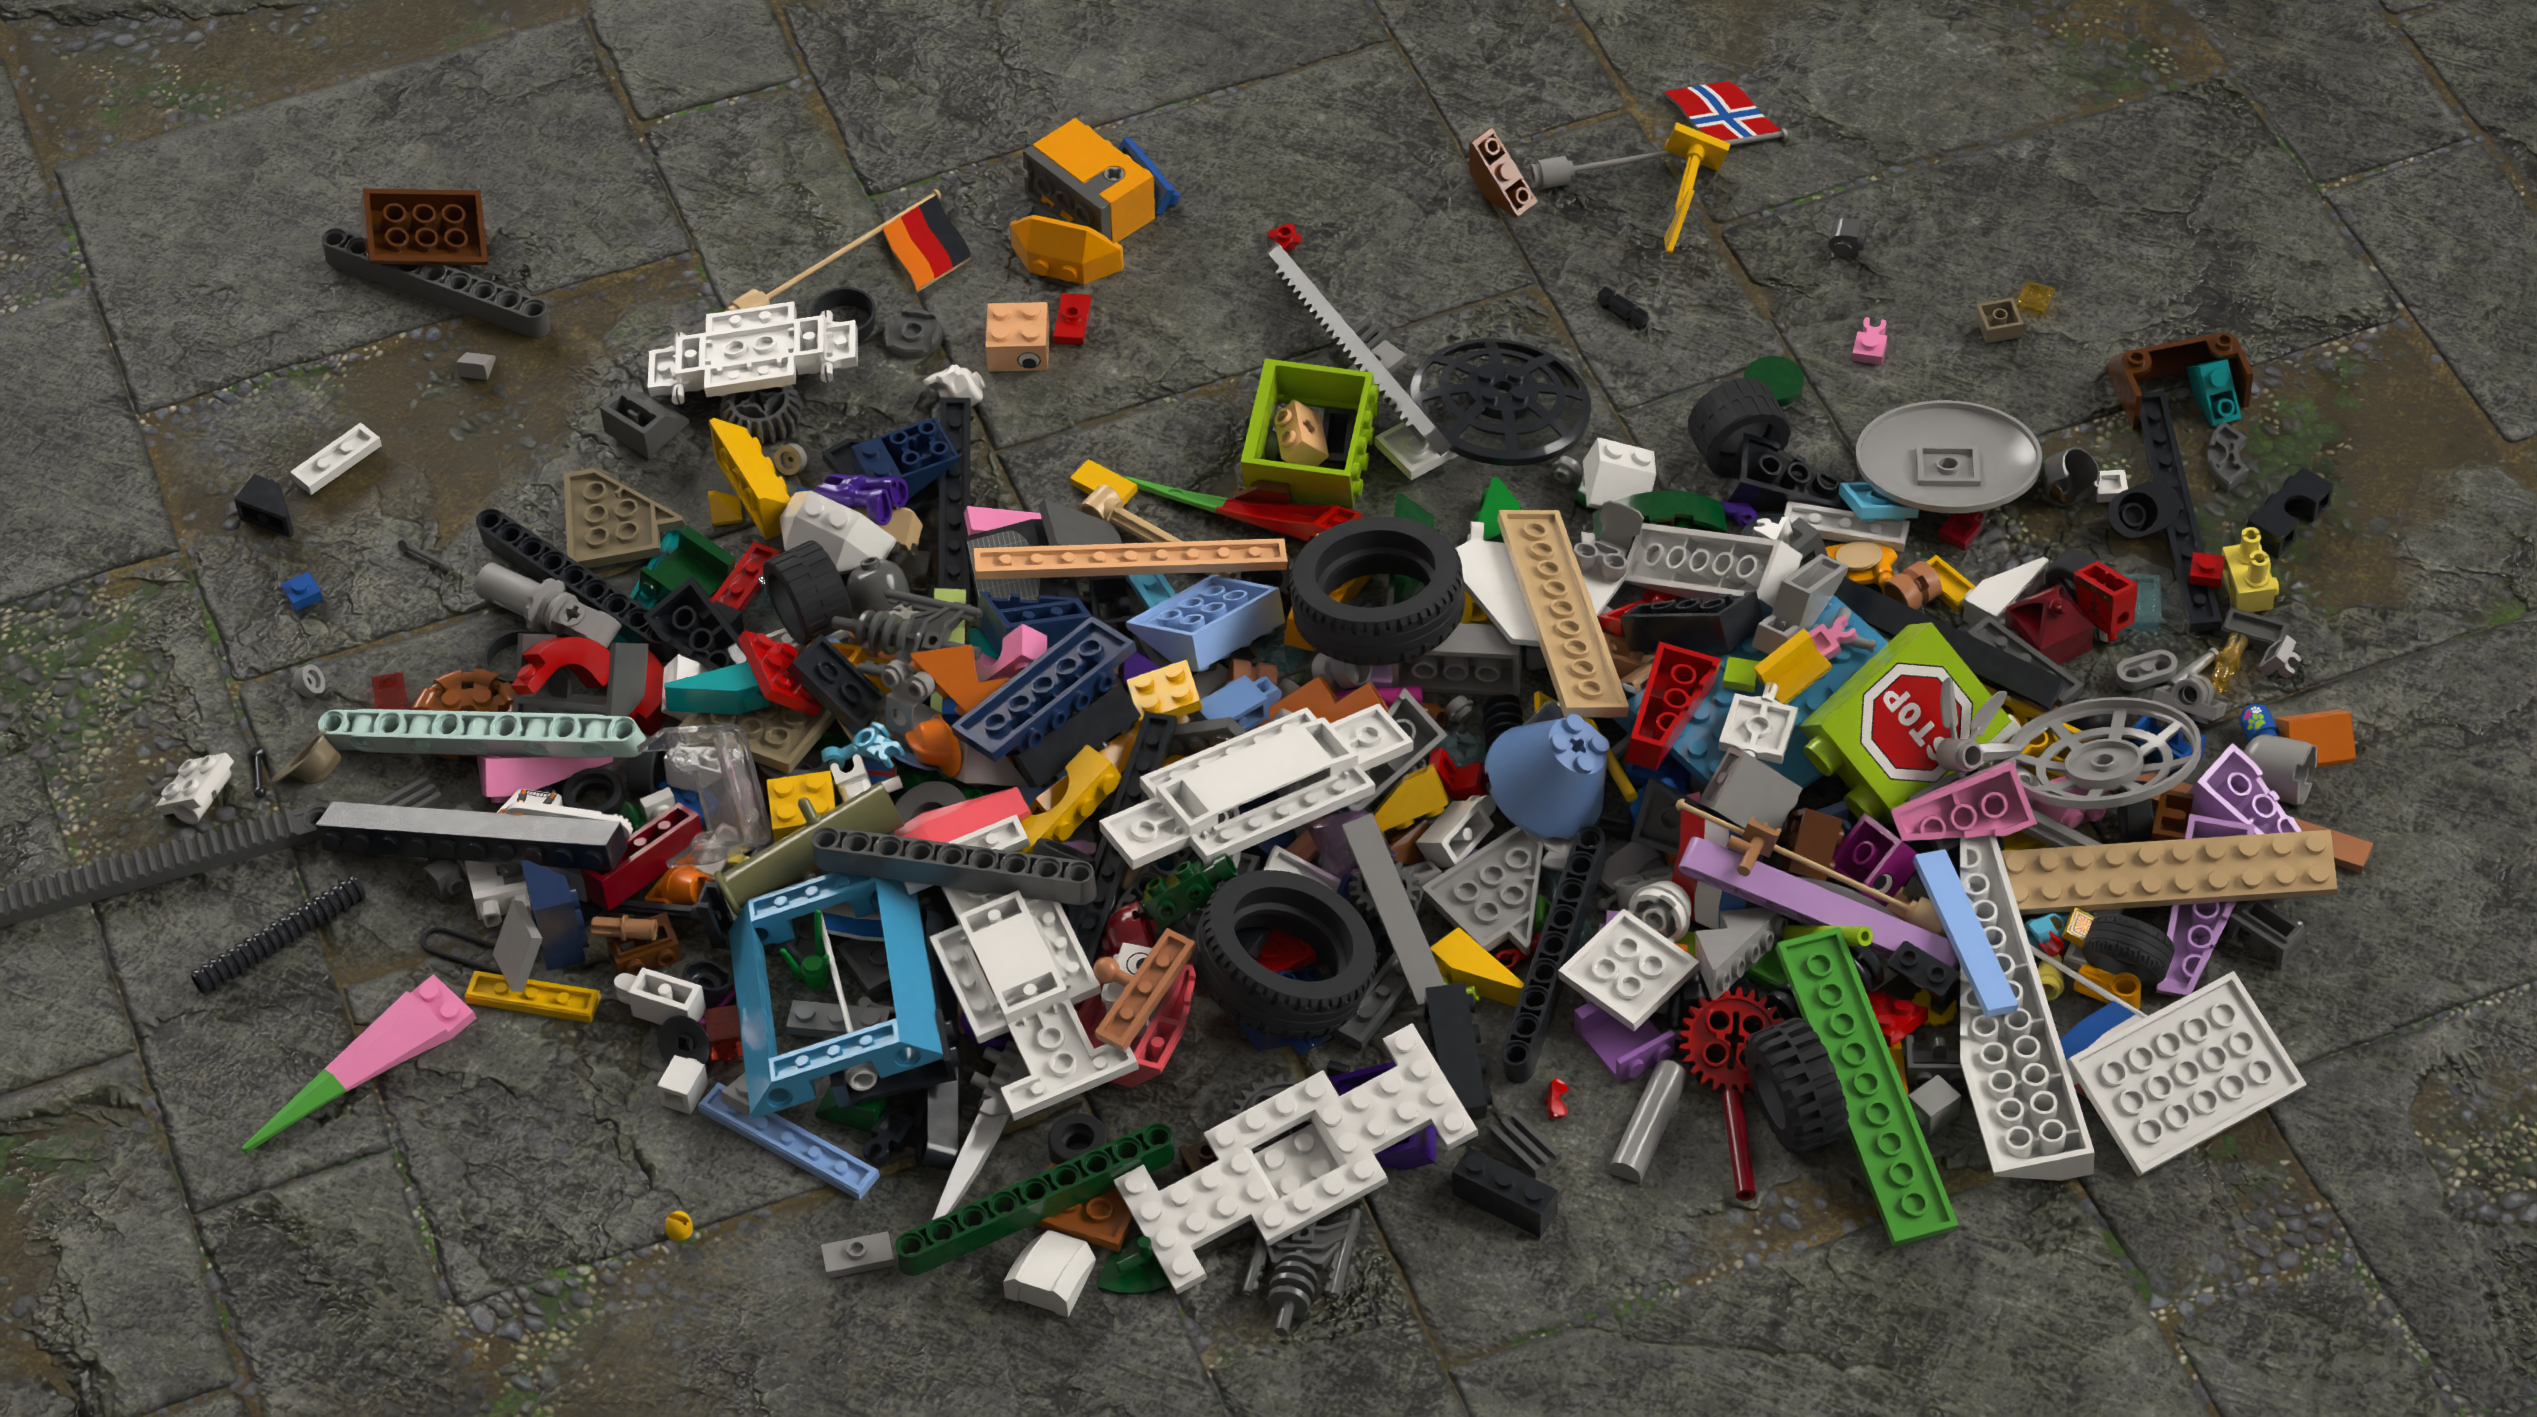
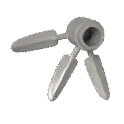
M1948 677L1943 681L1940 698L1943 726L1950 728L1951 738L1944 739L1938 745L1936 758L1941 768L1948 771L1971 772L1978 768L1982 761L2008 759L2022 753L2023 750L2018 745L2009 743L1977 744L1974 741L1977 735L1981 736L2002 706L2007 696L2006 691H1999L1990 697L1970 722L1969 727L1973 731L1969 738L1958 739L1956 731L1958 716L1953 680Z

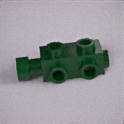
M1223 853L1214 858L1213 863L1207 867H1204L1200 860L1193 864L1190 861H1185L1178 865L1174 870V875L1163 880L1162 877L1154 878L1146 885V890L1143 892L1144 902L1141 905L1144 913L1150 920L1155 919L1162 929L1169 924L1173 925L1181 922L1187 914L1197 908H1205L1211 895L1217 889V883L1222 880L1227 882L1229 879L1238 876L1232 859L1227 853Z

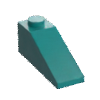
M748 661L664 683L668 711L740 715L769 707V700L765 699Z

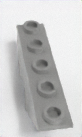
M1764 907L1720 911V929L1695 931V959L1700 962L1699 970L1713 1000H1717L1783 937V930L1788 926L1787 918H1783V915Z

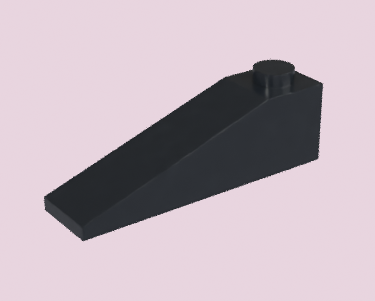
M1743 432L1728 478L1727 502L1747 503L1752 509L1785 511L1787 501L1853 512L1839 495L1840 483L1848 482L1827 470L1818 471L1806 464L1804 457L1798 454L1794 457L1780 449L1781 445L1771 439Z

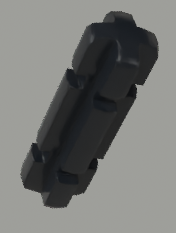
M1603 287L1598 292L1597 301L1606 307L1610 305V310L1626 320L1631 319L1630 322L1637 327H1643L1648 322L1649 313L1640 307L1636 309V304L1620 294L1615 295L1616 292L1609 287Z

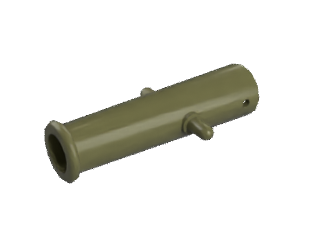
M881 781L824 815L817 814L808 798L803 797L799 799L798 807L806 820L805 826L724 873L716 871L714 878L719 884L720 890L733 913L738 916L748 899L782 889L819 870L820 868L816 866L811 844V835L817 829L835 827L888 835L890 832L905 826Z

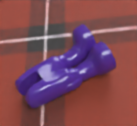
M829 474L826 476L824 483L818 485L814 490L815 493L850 509L859 506L867 508L869 519L876 525L883 526L887 525L891 520L892 507L902 508L908 499V485L906 481L892 476L871 478L865 475Z

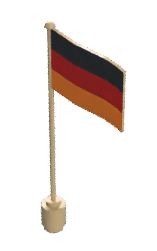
M933 189L931 191L932 194L770 293L765 294L762 291L759 292L756 289H752L730 302L725 312L770 305L769 300L881 231H883L893 254L911 276L916 293L971 260V255L964 238L947 218L939 201L941 197L940 191Z

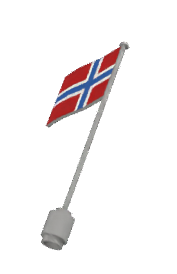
M1730 81L1662 92L1663 96L1672 101L1682 111L1697 131L1730 143V146L1782 137L1784 140L1788 137L1786 129L1781 128L1780 130L1762 115L1746 93ZM1661 151L1573 166L1572 161H1568L1566 156L1537 160L1536 164H1530V178L1533 187L1546 189L1569 185L1571 178H1574L1577 171L1676 154Z

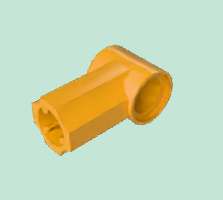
M2089 964L2081 966L2078 974L2134 1008L2140 1009L2141 983L2137 976L2131 973L2114 975ZM2075 980L2074 991L2107 1004L2112 1002Z

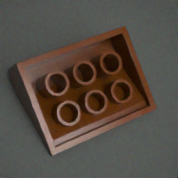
M363 188L359 212L361 233L369 264L488 265L481 190Z

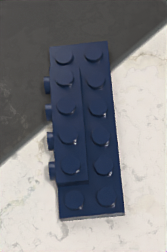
M1091 616L951 726L953 735L994 762H997L1013 748L1024 752L1029 747H1038L1046 733L1053 728H1062L1067 721V717L1074 711L1086 709L1093 696L1100 691L1107 692L1111 689L1116 679L1114 669L1137 651L1135 642Z

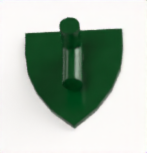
M1141 1233L1125 1242L1119 1252L1115 1251L1110 1256L1102 1270L1097 1287L1098 1289L1116 1294L1137 1295L1153 1293L1171 1286V1283L1152 1251L1151 1239L1143 1236Z

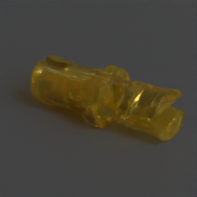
M2239 633L2230 634L2224 650L2217 655L2215 659L2216 667L2212 676H2210L2211 683L2217 688L2216 691H2226L2233 674L2239 670L2241 666L2240 658L2248 645V639L2244 635H2241L2239 642L2236 644L2235 641Z

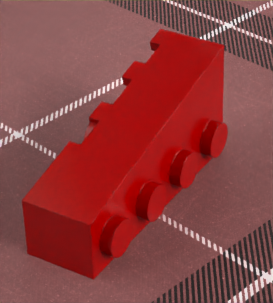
M1659 641L1624 762L1657 770L1714 686L1722 659Z

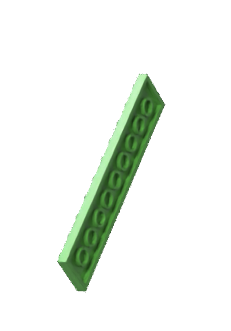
M1837 927L1778 942L1775 949L1803 1020L1809 1023L1813 1031L1819 1035L1821 1043L1825 1045L1829 1053L1828 1056L1835 1066L1838 1079H1840L1843 1088L1842 1092L1847 1102L1846 1109L1849 1113L1847 1132L1892 1247L1956 1231L1959 1226L1841 928Z

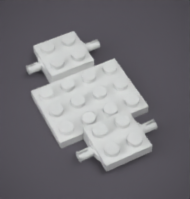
M794 301L706 314V333L686 336V334L680 332V337L676 333L673 346L649 351L648 390L650 397L672 394V402L678 405V398L680 404L684 403V392L704 389L706 397L746 391L753 392L773 387H785L796 384V367L798 375L821 372V381L827 383L828 377V381L831 382L834 369H847L858 366V329L856 321L834 322L833 313L827 310V317L824 310L820 316L796 319L797 311Z

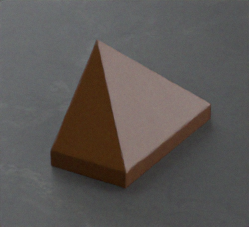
M1426 819L1414 820L1415 823L1401 830L1395 829L1384 838L1394 865L1399 861L1403 862V866L1424 862V855L1417 846L1416 841L1428 829L1429 823Z

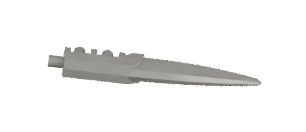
M1008 1040L1003 1052L987 1046L982 1058L997 1064L991 1078L975 1071L970 1081V1084L984 1090L978 1104L980 1110L955 1162L932 1220L953 1211L981 1170L1009 1119L1011 1112L1000 1088L1029 1076V1071L1015 1042Z

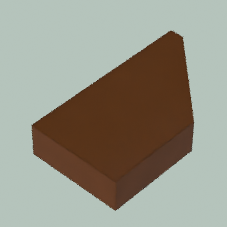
M1257 480L1252 482L1249 488L1240 487L1235 489L1233 499L1290 504V487L1288 483Z

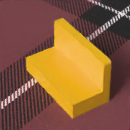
M1804 628L1754 667L1758 680L1764 688L1767 682H1771V688L1773 683L1778 685L1779 689L1775 699L1785 705L1832 669L1831 663L1819 652L1812 636Z

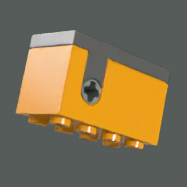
M1072 119L1034 143L1033 146L1031 145L1023 150V167L1028 172L1024 176L1025 194L1040 205L1045 202L1051 204L1050 207L1042 204V207L1050 213L1059 216L1061 221L1090 227L1106 236L1112 243H1118L1155 219L1154 176L1152 173L1142 168L1129 155L1122 153L1110 141L1103 139L1090 126L1084 125L1078 119Z

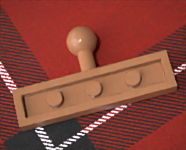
M1167 928L1134 976L1120 970L1118 962L1111 957H1102L1097 960L1093 968L1095 978L1105 984L1116 982L1124 986L1125 989L1095 1030L1096 1038L1125 1053L1197 949L1195 941Z

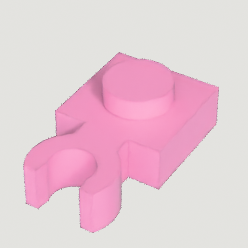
M1866 317L1863 322V332L1857 331L1852 361L1882 365L1887 345V335H1885L1886 320L1882 319L1880 326L1872 327L1869 325L1870 318Z
M1846 616L1837 618L1830 629H1827L1822 623L1808 632L1812 636L1816 648L1827 660L1841 653L1840 643H1850L1857 638L1855 628L1847 632L1841 631L1842 628L1848 625Z

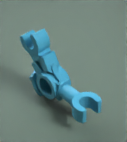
M872 722L870 728L859 731L855 735L852 744L843 748L831 746L821 751L823 762L834 759L829 762V766L836 763L840 770L845 765L844 761L852 758L854 755L873 758L878 762L882 761L886 767L892 768L894 764L890 760L891 756L894 754L904 756L906 753L897 741L889 739L891 735L884 725L878 722Z

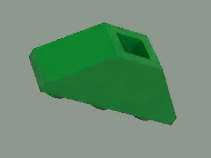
M1492 477L1489 489H1483L1481 506L1483 507L1481 511H1476L1474 522L1484 523V541L1505 543L1497 522L1499 510H1521V505L1499 478Z

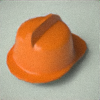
M939 713L934 714L931 720L916 724L914 730L906 733L905 738L913 749L916 760L919 763L938 766L949 777L958 775L962 765L961 746L958 738L953 735L951 727L942 719Z

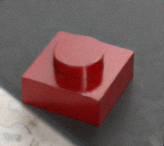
M2193 552L2189 584L2220 588L2225 556Z

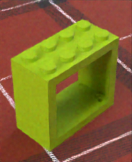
M1265 359L1241 458L1244 488H1249L1251 483L1257 480L1288 483L1291 500L1353 508L1356 497H1361L1363 479H1360L1361 472L1367 471L1369 453H1366L1367 445H1372L1374 441L1375 428L1372 427L1373 419L1378 420L1380 414V401H1377L1379 386L1374 385L1373 372ZM1292 400H1296L1309 407L1356 410L1357 417L1345 470L1266 460L1267 437L1269 432L1273 431L1274 417L1277 414L1279 403L1289 404Z

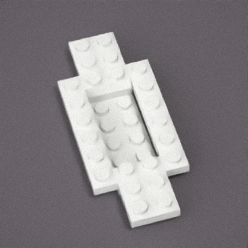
M1379 703L1333 723H1329L1325 717L1317 719L1306 707L1141 776L1140 787L1150 799L1099 820L1100 831L1133 870L1188 846H1191L1203 862L1209 865L1213 863L1214 858L1223 853H1227L1229 856L1375 794L1376 784L1364 771L1413 751V740ZM1322 770L1326 772V779L1218 824V815Z

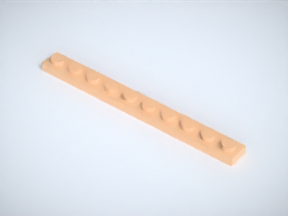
M1284 538L973 548L975 580L1287 570L1288 563Z

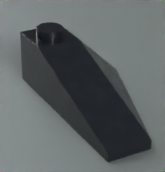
M692 576L643 615L661 640L712 671L747 662L738 641L739 634L706 590Z

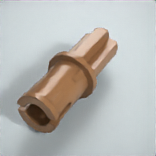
M623 915L622 918L594 917L591 921V934L593 936L620 937L622 941H626L627 938L656 940L657 919L628 918V915Z

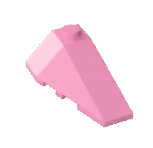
M477 755L482 795L491 797L492 803L507 802L510 796L519 789L537 790L567 779L583 769L595 768L613 762V757L576 758Z
M2009 760L1971 774L1890 810L1902 841L2007 836L2037 824L2014 762Z

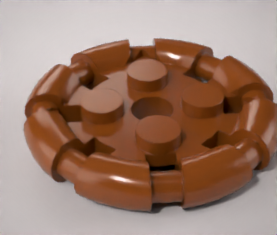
M474 668L473 672L463 673L462 669L434 679L433 685L430 688L425 687L418 694L411 710L513 712L514 690L510 686L512 683L496 680L497 676L503 677L496 672L492 673L485 669ZM474 684V688L464 689V685ZM498 691L499 693L493 697L492 694ZM434 754L451 760H461V757L477 759V755Z

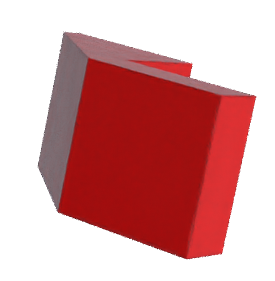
M1443 747L1431 750L1428 765L1434 763L1447 796L1466 801L1473 795L1480 797L1488 795L1486 784L1490 782L1489 775L1485 774V768L1481 762L1457 768Z

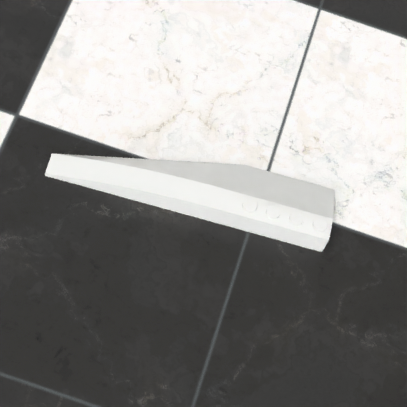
M1996 836L1961 837L1960 881L2019 1004L2016 1012L1985 1018L1960 964V1064L1993 1175L1998 1177L2061 1181L2094 1174V1148Z

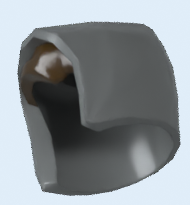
M2072 447L2052 454L2042 463L2041 481L2047 502L2053 506H2069L2079 503L2097 491L2100 471L2097 462L2087 451L2082 448Z

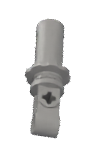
M496 563L485 565L477 575L475 581L476 594L487 601L523 616L527 621L526 627L531 632L535 631L540 634H548L550 632L555 635L566 634L570 637L587 638L608 648L622 627L609 614L597 611L578 602L576 596L566 591L565 584L560 580L555 581L550 578L540 584Z

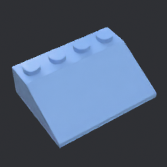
M1211 575L1128 620L1126 627L1172 663L1187 659L1192 672H1201L1208 669L1209 665L1215 661L1228 658L1231 652L1251 645L1252 641L1256 638L1272 633L1274 628L1285 623L1278 587Z

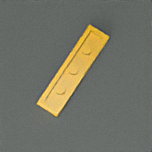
M474 971L464 996L468 1004L592 1023L601 999L600 990L531 979L527 980L523 992L511 991L504 975Z

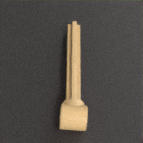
M1099 485L1079 506L1080 512L1116 524L1148 543L1183 542L1125 510L1118 493L1107 485ZM1237 572L1204 573L1208 576L1216 575L1232 579L1237 576Z

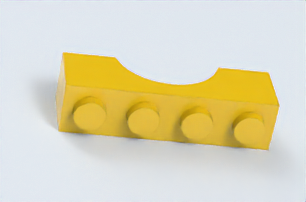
M1086 745L1065 767L1069 777V784L1063 799L1049 811L1038 815H1029L1020 821L1030 846L1016 852L1032 854L1035 843L1039 838L1050 839L1060 843L1067 840L1121 782L1122 776L1114 764L1092 747Z

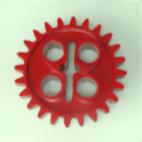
M1738 987L1735 995H1731L1728 989L1717 1000H1713L1710 995V1002L1700 997L1698 1004L1701 1009L1699 1010L1691 1006L1688 1010L1694 1019L1684 1018L1682 1024L1689 1028V1030L1680 1031L1678 1036L1687 1040V1043L1679 1046V1051L1689 1052V1055L1683 1059L1682 1063H1693L1694 1067L1689 1075L1693 1076L1698 1073L1703 1075L1699 1083L1701 1086L1708 1080L1711 1081V1092H1715L1719 1085L1724 1086V1092L1731 1090L1732 1087H1736V1090L1740 1091L1741 1095H1743L1744 1086L1746 1085L1754 1092L1753 1085L1748 1076V1068L1743 1066L1739 1059L1740 1054L1744 1053L1745 1042L1751 1035L1744 1030L1743 1022L1749 1019L1755 1020L1759 1024L1760 1030L1784 1021L1783 1018L1773 1019L1772 1016L1777 1007L1766 1009L1764 1007L1767 1001L1766 997H1763L1758 1002L1754 1000V990L1747 997H1744L1741 987ZM1737 1012L1739 1013L1736 1040L1741 1043H1738L1734 1050L1733 1070H1728L1727 1063L1731 1044L1725 1040L1732 1033L1733 1013ZM1714 1015L1724 1017L1727 1022V1028L1723 1030L1714 1029L1710 1024V1017ZM1710 1048L1719 1049L1723 1054V1061L1720 1063L1710 1062L1706 1057V1050Z

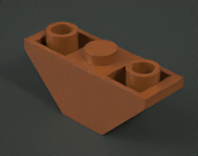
M1492 127L1469 143V173L1484 198L1514 218L1520 216L1538 202Z

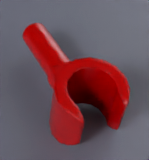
M2050 931L2048 933L2050 940L2046 944L2039 942L2038 946L2051 957H2055L2058 954L2063 957L2064 942Z

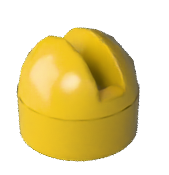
M675 1211L669 1214L665 1222L667 1236L674 1241H683L691 1236L693 1225L687 1213Z

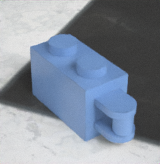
M1244 675L1235 681L1229 682L1213 694L1201 698L1200 701L1203 709L1194 712L1195 722L1231 717L1248 731L1269 719V707L1279 701L1282 691L1267 676L1252 682Z

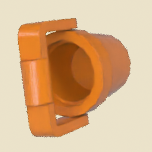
M675 865L663 874L645 896V901L693 906V904L697 903L705 882H713L708 874L699 872L695 866Z

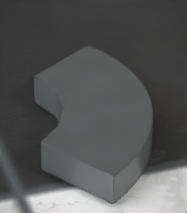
M2223 421L2210 438L2207 463L2215 481L2226 492H2229L2249 475V469L2242 462L2239 454L2246 445L2247 437Z

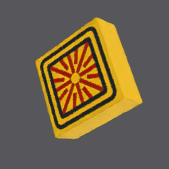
M2075 907L2070 912L2062 938L2082 948L2090 925L2096 917Z

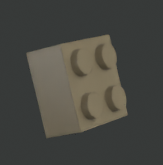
M2013 298L1976 305V320L1986 343L2023 336L2024 324Z

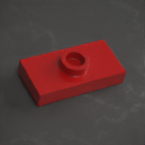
M1061 294L1053 335L1054 343L1084 345L1092 303L1091 295Z

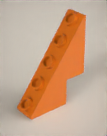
M971 644L911 653L913 660L909 665L917 673L924 671L929 674L935 681V691L944 700L950 696L958 704L954 710L961 717L1010 680L1009 678L978 682L974 647ZM1008 756L1007 758L1010 760L1013 766H1015L1010 756Z
M1323 674L1271 705L1269 707V719L1252 729L1267 724L1271 718L1276 716L1281 708L1296 712L1307 707L1317 719L1325 717L1329 723H1333L1378 703L1386 712L1389 708L1372 681L1338 700Z

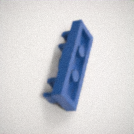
M1123 138L1118 150L1129 155L1134 162L1152 173L1154 176L1155 213L1164 214L1167 205H1176L1181 194L1174 192L1173 184L1164 178L1151 158L1144 154L1143 149H1140L1131 138Z

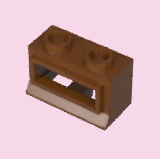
M2173 790L2160 794L2151 841L2185 839L2194 794Z
M667 912L646 918L649 920L657 919V932L664 930L666 937L664 939L647 944V939L627 938L626 941H622L620 937H605L608 953L617 975L628 973L637 976L642 967L654 970L670 966L682 960L679 942ZM633 940L636 948L624 952L620 951L618 945Z

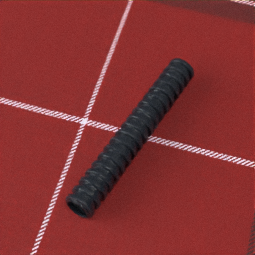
M352 875L347 876V881L341 880L338 882L337 887L334 885L329 887V892H321V897L314 896L312 902H304V907H296L294 913L289 911L286 914V918L283 916L279 917L277 923H269V928H261V933L254 932L251 939L248 937L243 939V944L236 943L234 949H226V954H218L216 960L211 958L208 961V965L201 964L199 970H191L193 983L202 994L209 995L211 989H219V984H227V979L233 980L236 978L237 973H245V968L252 969L255 962L257 964L262 963L263 957L266 959L270 958L272 952H280V947H288V942L295 943L298 936L303 938L306 935V931L309 933L313 932L315 926H323V921H331V916L338 917L341 910L346 912L349 909V905L354 907L357 905L358 900L364 901L366 894L363 886L356 877Z

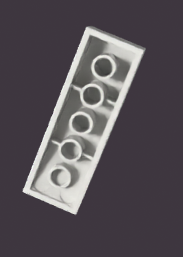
M1643 523L1641 532L1635 536L1627 558V577L1624 582L1690 599L1702 597L1704 602L1718 599V596L1722 594H1732L1733 599H1739L1744 596L1745 592L1756 591L1761 611L1772 612L1781 581L1798 570L1803 555L1781 540Z

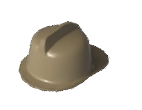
M327 728L321 729L307 747L294 756L274 775L271 782L276 783L288 774L307 783L324 780L341 760L340 753L324 737Z

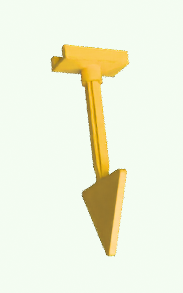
M1677 122L1670 138L1666 142L1664 150L1685 158L1687 163L1675 204L1676 214L1664 237L1665 249L1669 254L1673 253L1695 191L1692 189L1699 165L1719 171L1730 147V143Z

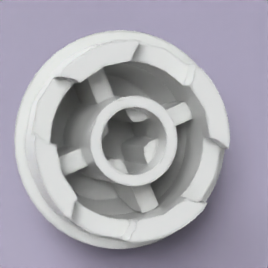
M1659 881L1635 891L1629 901V909L1627 911L1671 942H1676L1682 939L1689 929L1691 901L1686 891L1679 885L1670 881Z

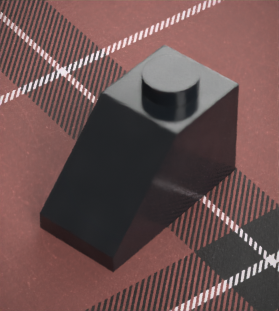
M253 474L234 498L239 519L291 538L294 531L280 483L271 478H264Z

